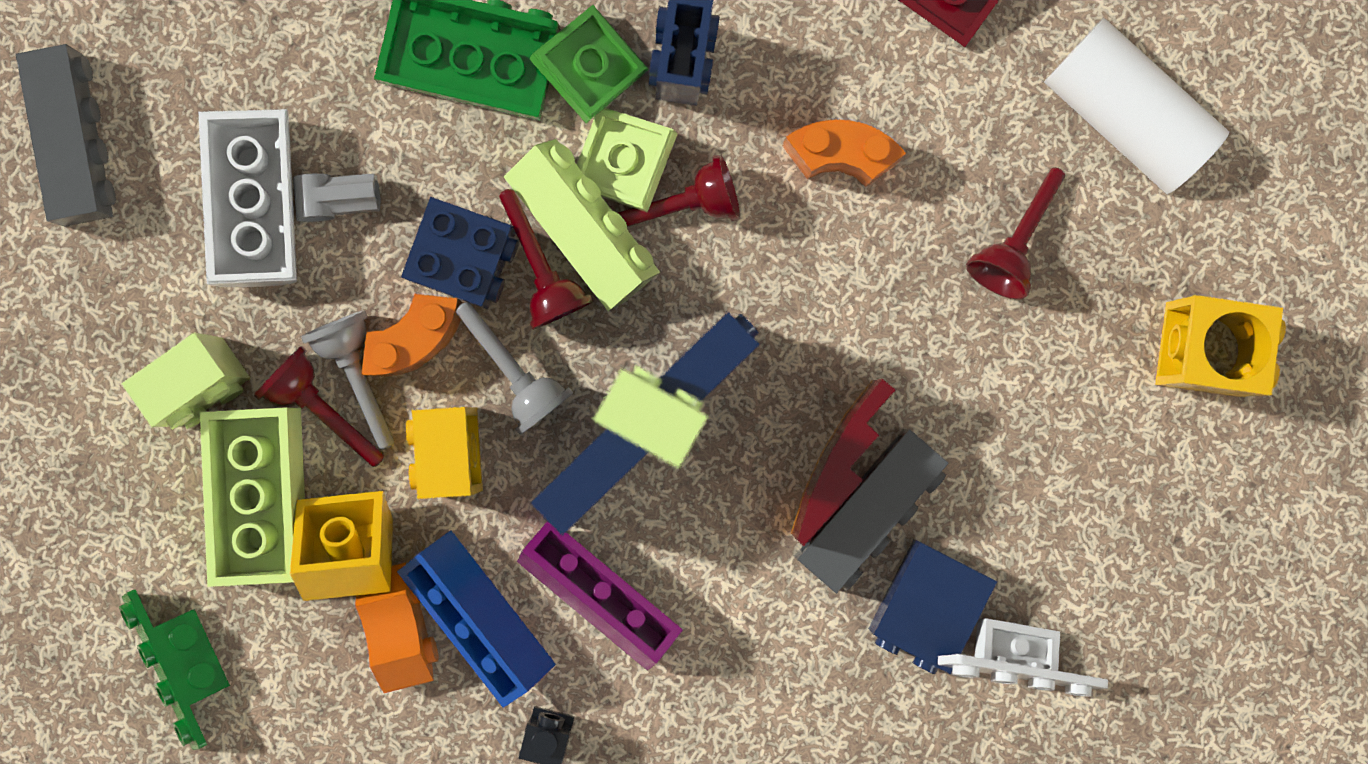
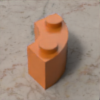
M839 119L815 122L795 130L785 137L782 146L807 179L822 172L839 171L855 177L865 187L898 164L907 154L898 143L882 131L861 122Z
M414 294L409 311L397 324L382 331L366 332L362 375L377 377L396 376L422 367L444 349L453 338L461 321L456 314V309L464 302L458 298Z
M406 563L391 566L390 592L356 595L355 607L366 635L370 669L384 694L434 681L432 663L439 660L436 641L433 636L428 637L420 606L421 602L397 573Z

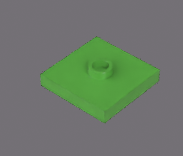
M594 5L584 11L530 57L532 63L586 124L649 70Z

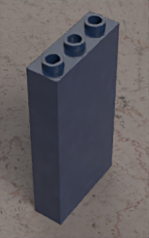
M727 312L659 378L662 382L658 389L672 397L675 396L679 389L701 402L760 345L754 339L759 333L758 330L741 313L734 318ZM607 428L531 504L561 535H564L649 451Z

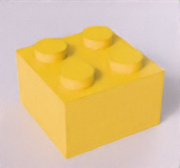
M478 407L412 410V420H407L406 438L408 445L414 446L415 463H410L409 483L412 490L417 489V499L471 496L482 492Z
M367 492L299 499L296 501L290 575L303 601L391 591L393 517L384 492Z

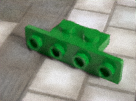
M134 589L125 593L122 596L124 604L119 606L121 616L128 629L135 627L142 643L137 645L139 655L147 668L153 666L159 677L160 682L155 684V688L165 707L171 705L178 718V721L173 723V727L179 741L183 746L190 744L192 750L206 746L207 742L190 705L229 687L230 684L195 609L153 627L137 591Z

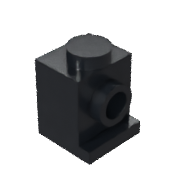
M534 706L526 726L518 759L538 764H562L575 716Z

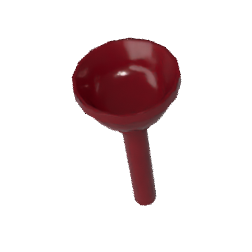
M722 154L714 156L713 162L704 165L697 172L695 185L685 187V192L651 202L648 212L636 208L617 212L625 220L627 227L688 208L692 212L702 209L711 218H730L732 222L740 219L737 194Z
M1053 167L1049 170L1012 237H1007L1003 244L989 245L979 254H974L969 258L966 263V269L970 276L980 285L995 294L1010 299H1024L1031 291V265L1025 256L1028 252L1027 243L1065 178V173L1062 169Z
M513 189L502 191L499 194V199L537 278L533 282L538 291L532 295L530 301V313L533 319L529 322L531 328L534 330L550 324L593 303L594 300L591 294L586 295L583 289L574 281L569 279L561 280L557 271L551 270Z
M300 346L254 393L253 396L258 400L264 398L278 406H288L294 402L301 409L306 407L372 467L378 466L383 461L384 454L317 395L319 390L312 384L315 378V370L311 361L305 355L307 350L303 346Z

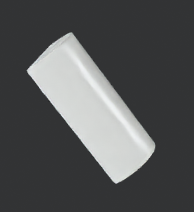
M1105 18L1098 22L1044 81L1047 86L1166 194L1176 190L1196 173L1219 149L1229 135V131Z
M288 110L198 112L207 284L219 287H264L296 283Z

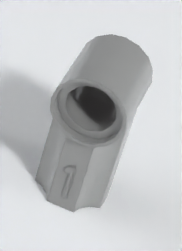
M314 173L293 177L297 221H329L335 219V215L380 211V187L377 175L374 173L339 177Z

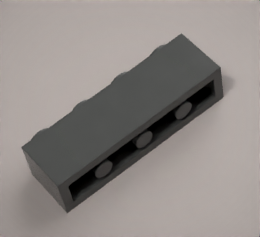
M67 44L17 53L16 60L46 221L66 227L112 218L113 211L111 205L115 204L116 195L112 183L106 179L104 164L108 162V152L103 140L98 136L96 123L100 122L101 115L96 100L90 94L88 82L92 81L93 72L89 60L82 53Z
M903 429L862 476L861 479L863 481L812 538L799 549L794 557L836 594L842 587L846 591L849 590L862 575L863 571L859 567L869 555L876 558L887 547L891 540L887 535L897 523L903 526L913 517L918 510L915 502L925 490L930 494L943 482L946 477L943 469L949 463L910 429Z

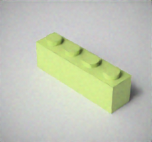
M557 139L537 144L504 178L606 310L610 311L629 300L657 276L660 271L654 265L650 252L645 247L639 245L629 233L625 220L618 213L612 211L601 197V191L597 184L586 177L576 165L572 152L565 145L559 143Z

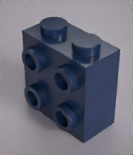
M669 0L668 7L659 6L655 44L662 45L661 51L652 50L649 70V86L656 87V100L697 106L699 94L708 95L713 59L705 58V53H714L720 19L719 15H712L713 0Z
M430 196L401 278L488 310L490 303H497L501 296L505 279L500 278L505 262L512 263L519 246V239L514 238L516 233L509 224Z

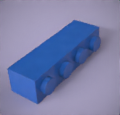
M452 530L421 551L397 571L503 708L527 693L556 665Z

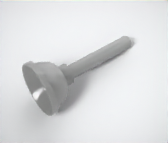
M464 302L458 306L456 314L513 384L510 386V389L516 396L512 401L511 410L513 418L518 424L516 431L520 435L573 394L569 387L565 389L551 378L542 377L536 380L530 371L526 374L469 302Z
M362 310L323 325L300 337L303 343H309L312 350L320 357L335 359L338 368L343 367L378 448L384 450L394 444V439L366 376L362 375V367L359 362L362 356L358 348L366 340L367 327L364 319L368 317L366 311Z

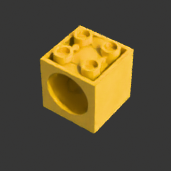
M1198 295L1166 302L1155 385L1236 397L1272 396V390L1276 387L1280 377V367L1276 363L1278 345L1282 343L1286 332V324L1282 319L1283 308ZM1215 320L1224 323L1230 328L1238 344L1237 361L1234 367L1225 374L1226 376L1220 375L1211 367L1204 351L1206 333Z

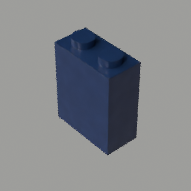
M913 539L868 628L873 635L877 636L874 643L895 655H898L900 649L914 655L915 658L912 663L936 675L938 669L951 674L953 668L937 665L938 656L961 655L997 581Z

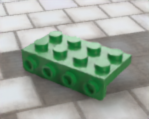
M393 0L374 80L377 83L540 121L549 81L532 63L530 57L536 50L559 33L561 29L559 23L553 20V15L546 11L529 9L528 13L512 10L510 4L501 0H487V3L473 0Z

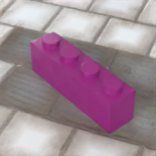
M548 521L519 555L517 563L647 671L659 662L683 631L681 627L568 533L561 535Z

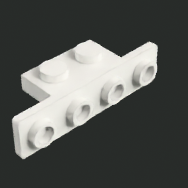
M987 618L978 619L975 657L960 654L938 656L937 665L953 668L952 675L958 677L979 678V672L991 674L990 681L995 683L1017 684V679L1028 680V688L1053 691L1055 690V685L1065 686V694L1085 697L1092 695V689H1108V679L1058 671L1060 631Z

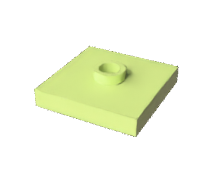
M605 108L593 120L577 166L586 177L597 184L601 191V197L648 212L678 133L672 128Z

